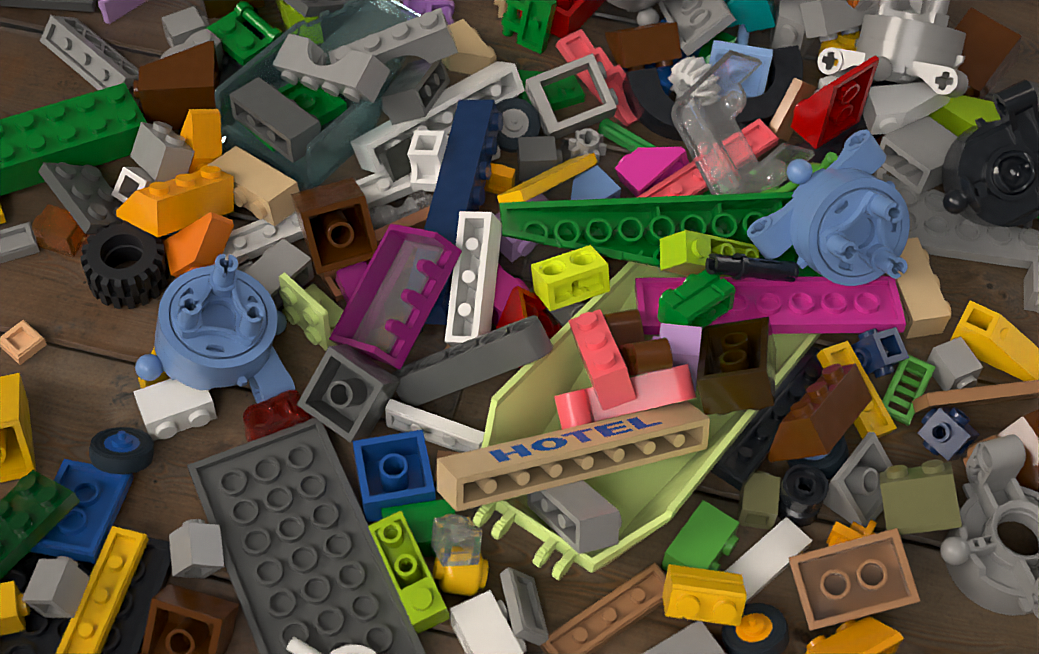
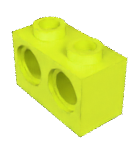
M591 245L531 264L534 292L549 311L610 291L608 263Z

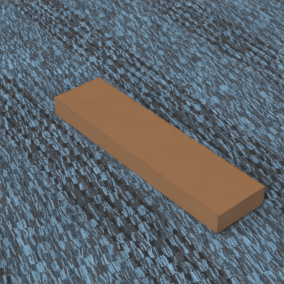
M1039 380L930 392L912 401L915 413L930 411L933 408L938 410L941 407H950L952 409L953 407L960 408L1034 399L1039 397Z
M654 562L549 634V640L539 647L545 654H592L663 604L662 596L666 574Z

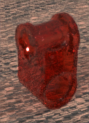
M296 390L284 391L273 398L247 407L243 414L246 440L251 442L295 425V422L300 424L311 420L310 414L305 413L297 405L301 398L299 392ZM256 424H265L262 427H255Z

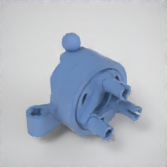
M865 129L854 133L846 140L839 157L827 169L822 168L812 173V166L807 160L795 159L791 161L787 166L786 174L792 183L799 184L792 194L793 199L782 209L753 222L747 230V236L765 259H775L793 245L799 256L797 264L801 269L808 266L828 280L840 285L857 286L876 280L885 273L897 279L901 277L897 271L904 274L908 268L906 260L900 257L905 248L910 229L908 208L892 181L885 182L872 175L884 164L886 154L870 131Z
M220 254L216 257L215 264L196 268L180 275L165 290L159 305L154 346L156 355L144 354L137 360L135 364L137 375L143 380L153 381L165 371L172 380L177 379L184 385L200 391L236 384L242 387L247 385L248 380L255 401L262 409L293 398L296 394L294 382L272 345L275 335L281 334L287 326L286 316L281 311L276 310L272 297L261 283L252 276L237 270L238 260L235 256L229 254L228 260H225L226 254Z

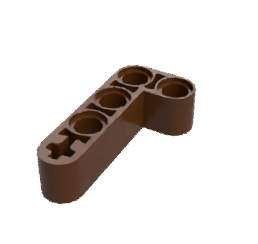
M638 309L603 315L627 367L629 376L672 368L673 357L668 339L664 337L645 341L642 320Z

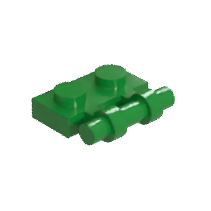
M506 0L508 6L507 11L502 16V34L511 37L516 32L518 33L517 44L542 54L547 48L557 1ZM518 10L523 11L521 19L519 18Z

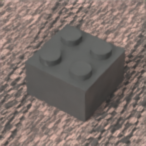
M348 344L329 346L297 405L352 443L353 441L370 437L401 381Z

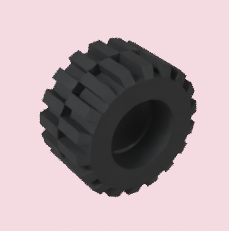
M123 220V224H117L115 221L109 223L110 227H100L97 229L98 234H91L87 238L88 244L83 245L81 250L83 255L80 256L82 268L93 296L96 299H101L102 304L106 306L113 303L116 309H122L123 306L133 309L139 303L144 306L149 303L148 299L151 297L156 299L160 296L159 289L165 290L167 286L166 279H170V270L161 237H156ZM126 261H138L127 268H114Z

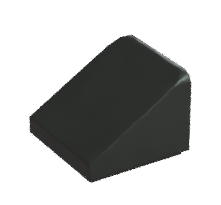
M410 137L378 155L393 182L411 173V163L407 155L411 144Z

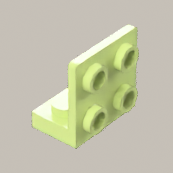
M285 272L279 276L281 288L279 294L283 300L284 309H282V312L286 319L292 325H299L304 330L307 339L314 345L319 344L325 351H327L329 346L337 345L329 340V337L344 310L314 283L304 290Z

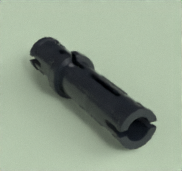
M711 253L708 255L709 258L706 259L705 263L708 274L728 275L735 280H743L749 277L794 282L795 278L799 275L798 264L794 261L749 258L742 253L730 256Z

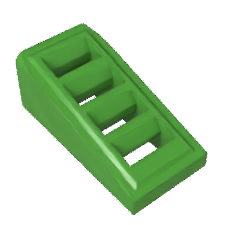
M909 354L908 359L898 364L882 400L891 418L907 426L910 425L915 414L912 401L924 394L936 367ZM907 371L921 378V381L919 382L905 376L903 372ZM899 380L917 388L916 392L898 385ZM894 391L912 398L911 403L894 396ZM891 401L908 409L906 415L888 407L889 402Z

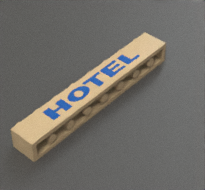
M683 401L437 458V491L457 512L705 450L708 447L710 418L688 401Z

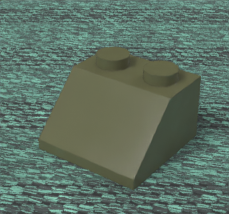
M930 460L918 467L907 468L905 465H894L888 467L886 471L879 472L887 531L898 528L899 535L962 527L951 462L944 463L942 460Z

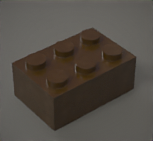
M769 317L715 324L703 328L696 381L705 415H725L733 411L761 410L766 407L775 406L776 346Z

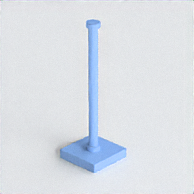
M744 24L739 25L736 44L713 40L709 64H712V72L718 74L715 78V81L720 85L716 89V95L744 99L756 97L764 93L773 50L748 46L750 32L747 33Z

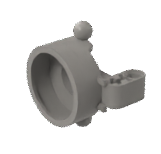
M1015 434L979 442L973 450L966 464V473L970 483L962 485L968 499L960 510L962 527L948 530L945 540L941 544L940 553L956 586L974 603L999 614L1026 615L1034 613L1039 619V552L1035 555L1026 556L1014 553L1002 543L997 532V525L1003 522H1018L1031 529L1039 543V493L1029 488L1021 487L1015 478L1025 463L1026 454L1020 438Z

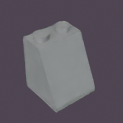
M774 0L776 6V27L770 28V49L798 45L801 57L804 56L816 38L806 37L800 3L808 0Z

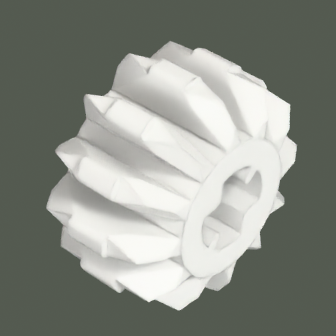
M686 57L671 68L672 75L668 79L673 86L670 90L675 91L677 94L676 100H682L684 106L705 105L716 96V89L720 86L715 81L718 74L712 72V64H706L704 57Z

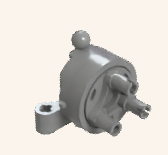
M880 0L876 15H864L859 39L856 38L855 41L856 51L831 47L824 49L818 57V67L821 72L838 78L876 55L879 58V63L873 78L875 81L887 80L898 84L926 82L935 93L950 98L962 96L968 88L967 76L958 70V66L963 64L965 56H961L966 33L947 27L949 21L947 11L950 0H923L920 14L899 11L900 9L897 8L899 0ZM837 59L838 64L837 66H834V62ZM953 79L952 85L946 86L947 80Z

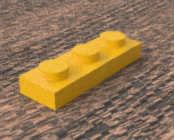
M848 341L822 349L816 355L823 369L837 363L841 364V366L856 363L872 396V400L853 422L862 439H864L868 432H874L877 438H880L897 429Z

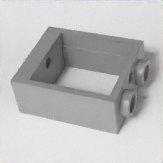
M593 53L526 79L525 91L531 105L534 106L539 114L541 128L545 136H555L556 140L574 133L576 130L599 123L605 118L614 117L616 105L619 104L618 98L613 88L608 89L604 80L607 78L605 68L601 61L596 62ZM588 69L603 105L557 122L542 87Z

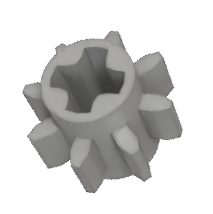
M592 128L581 131L576 130L575 139H569L568 150L572 151L571 158L595 153L598 162L596 164H599L600 156H605L607 145L603 143L604 135L598 134Z

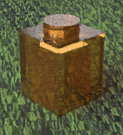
M47 204L43 212L36 216L32 226L39 247L74 258L88 236L68 210Z

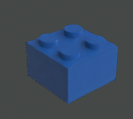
M423 429L353 441L355 465L364 516L367 523L382 520L381 508L436 500Z

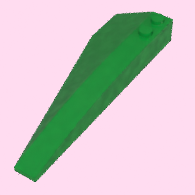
M794 192L504 202L499 204L500 221L502 223L501 233L504 237L569 250H577L591 245L601 256L660 267V239L684 230L754 245L747 236V230L751 224L762 217L782 209L793 199L792 194ZM792 245L782 255L772 260L794 261L797 263L799 256ZM759 251V258L765 259ZM808 266L804 269L799 267L798 277L822 276Z

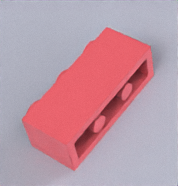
M601 309L586 312L579 317L568 320L578 352L602 410L605 411L635 400L636 397L627 367Z

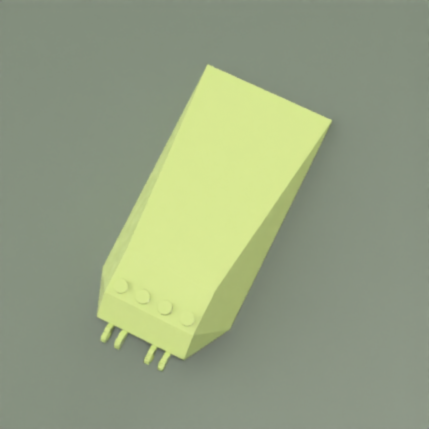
M629 261L610 280V291L593 297L571 319L579 317L583 313L601 309L603 315L637 309L635 278H679L688 276L660 271V267ZM569 321L550 339L553 349L549 354L524 365L492 397L481 448L562 430L554 396L593 387L578 352ZM822 333L773 334L776 346L775 390ZM644 335L645 341L652 340L653 336L659 335ZM696 385V398L685 401H688L704 413L698 385ZM748 409L733 411L725 415H707L710 418L708 447L705 450L585 479L584 481L619 510L622 524L619 529V542L617 545L578 554L527 506V494L482 505L472 520L473 524L479 528L482 527L490 519L494 510H497L503 516L493 526L491 534L494 538L499 540L510 529L512 523L515 522L545 542L535 554L532 560L533 564L539 568L542 567L550 558L554 549L563 554V557L555 564L551 573L557 580H560L567 573L573 562L593 573L607 566L668 523L759 410Z

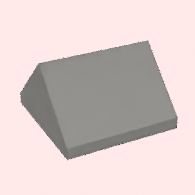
M874 432L867 433L833 477L823 502L824 505L851 524L854 521L865 528L870 520L875 521L883 510L879 472L886 471L888 467L893 466Z

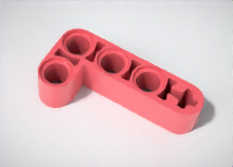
M680 365L667 370L631 377L630 380L636 399L605 411L602 410L593 387L554 396L561 428H571L696 398L689 365Z

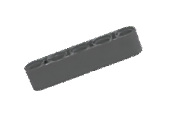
M529 316L402 366L401 370H395L392 375L401 381L396 389V393L402 403L416 407L539 360L552 351L553 345L538 316Z

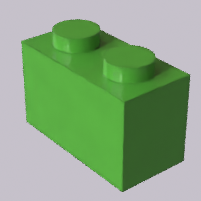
M702 500L666 550L661 568L667 571L669 564L719 571L721 564L717 563L723 554L729 557L739 542L740 538L735 535L740 522Z

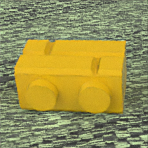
M669 564L662 596L665 616L674 618L685 617L688 620L740 626L747 593L742 574Z

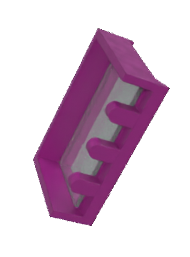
M390 223L329 340L337 345L348 344L367 358L389 364L401 370L462 250L437 232Z

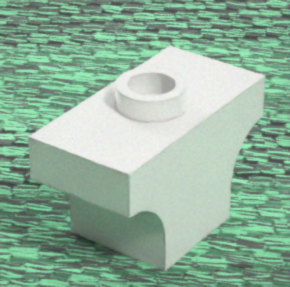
M414 131L407 153L411 163L410 184L413 191L434 192L449 138L445 131Z

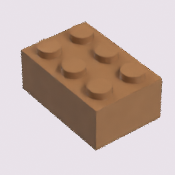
M898 528L788 557L810 631L920 602Z

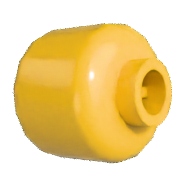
M449 546L444 550L442 557H435L433 579H439V586L442 592L473 596L479 588L485 587L488 576V561L483 559L478 549Z

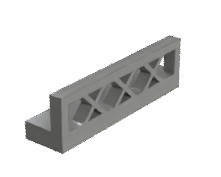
M50 16L40 41L97 90L125 83L129 90L130 86H133V81L139 79V69L80 20L71 17Z

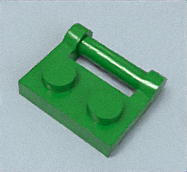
M241 1L237 4L234 11L206 28L221 40L222 49L244 68L279 47L285 40V33L279 28H273L254 12L253 6L247 1ZM247 20L266 37L260 40L241 23Z

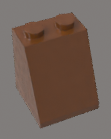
M971 7L955 28V30L966 33L961 56H965L964 63L958 66V70L963 72L968 78V88L963 95L983 99L1017 62L1022 36Z
M214 41L204 42L139 67V79L133 81L135 99L141 100L139 101V109L147 123L153 124L154 121H160L172 126V130H179L184 125L189 109H218L222 127V102L219 85L220 70Z
M353 177L291 194L299 225L317 275L372 259L378 244L365 194Z

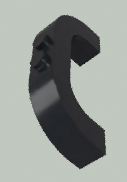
M798 45L772 49V60L767 77L768 90L765 93L756 97L694 107L680 105L665 94L661 87L656 67L627 72L622 87L630 110L639 122L650 131L677 141H696L702 139L716 141L723 136L739 132L759 118L769 126L793 79H803V62Z

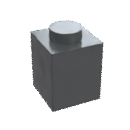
M555 136L518 137L517 162L519 181L529 180L562 163V150L556 149Z

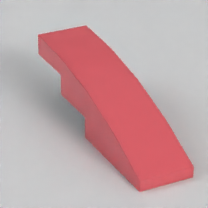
M582 29L558 40L556 47L567 63L593 53L596 62L601 61L605 68L607 78L604 80L608 89L613 88L617 95L619 104L616 105L617 108L614 116L626 127L639 121L630 110L624 95L622 84L626 73L620 65L614 67L601 47L595 49ZM588 69L577 73L576 75L602 103Z

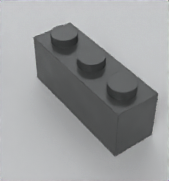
M424 59L407 63L382 95V108L384 113L389 116L392 125L426 117L450 82L442 59L433 63H429Z
M257 77L229 94L233 118L292 163L322 145L321 124L314 115L300 108L294 100H289L281 94L275 86L269 85L261 78Z

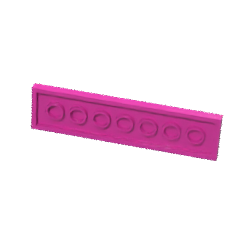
M824 276L797 277L794 282L749 277L743 280H735L732 277H720L735 287L734 304L731 310L709 324L715 325L769 317L773 334L863 333L874 328L881 332L897 327L899 333H904L906 321L895 278L890 276H880L876 280L857 286L836 284ZM687 277L635 278L636 307L641 316L644 335H659L661 325L657 318L659 298L667 289L674 290L682 285Z

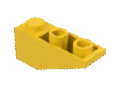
M970 300L950 341L961 336L978 360L1023 381L1039 380V348L1001 314Z

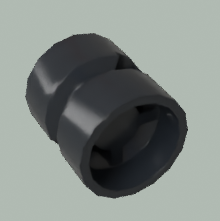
M807 464L795 465L787 470L780 485L778 517L781 520L785 517L789 518L797 527H805L812 524L817 519L829 491L828 480L825 474L818 468Z

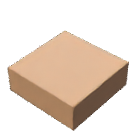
M24 320L0 337V347L19 365L23 364L47 345L45 339Z

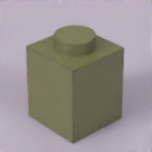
M756 471L740 491L737 521L740 522L739 525L772 530L778 515L781 477L771 476L763 471Z

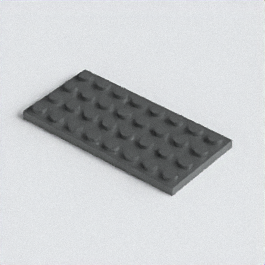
M313 418L187 465L208 523L220 525L224 564L259 654H293L287 650V645L293 637L298 638L322 654H330L333 650L345 645H362L374 650L377 654H426L371 535L367 521L322 422Z

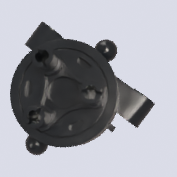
M1023 79L993 95V101L1001 120L986 122L982 117L976 119L977 125L970 127L960 134L950 146L942 170L943 186L946 193L943 198V207L950 214H960L965 219L982 226L1014 227L1023 225L1025 229L1032 227V220L1039 216L1038 97L1030 82Z

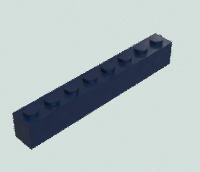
M494 100L458 101L424 230L439 233L455 246L459 212H479L480 205H483L485 202L484 188L486 180H489L491 177L490 163L492 155L497 153L498 131L503 129V115L501 112H498ZM418 250L408 289L419 293L427 277L417 270V262L420 259H426L435 263L439 255L438 252ZM453 270L425 324L447 325ZM404 302V307L408 313L411 306Z

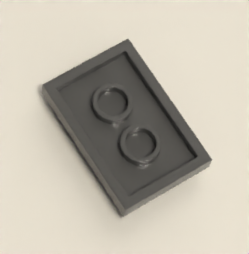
M44 162L42 164L39 174L85 234L96 235L98 234L97 229L102 226L104 228L110 227L109 223L115 221L117 224H123V220L116 217V210L123 202L111 195L114 189L109 186L102 177L100 170L91 165H70L64 162Z

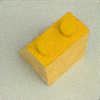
M20 373L0 376V483L21 479L32 470L36 471L29 403Z

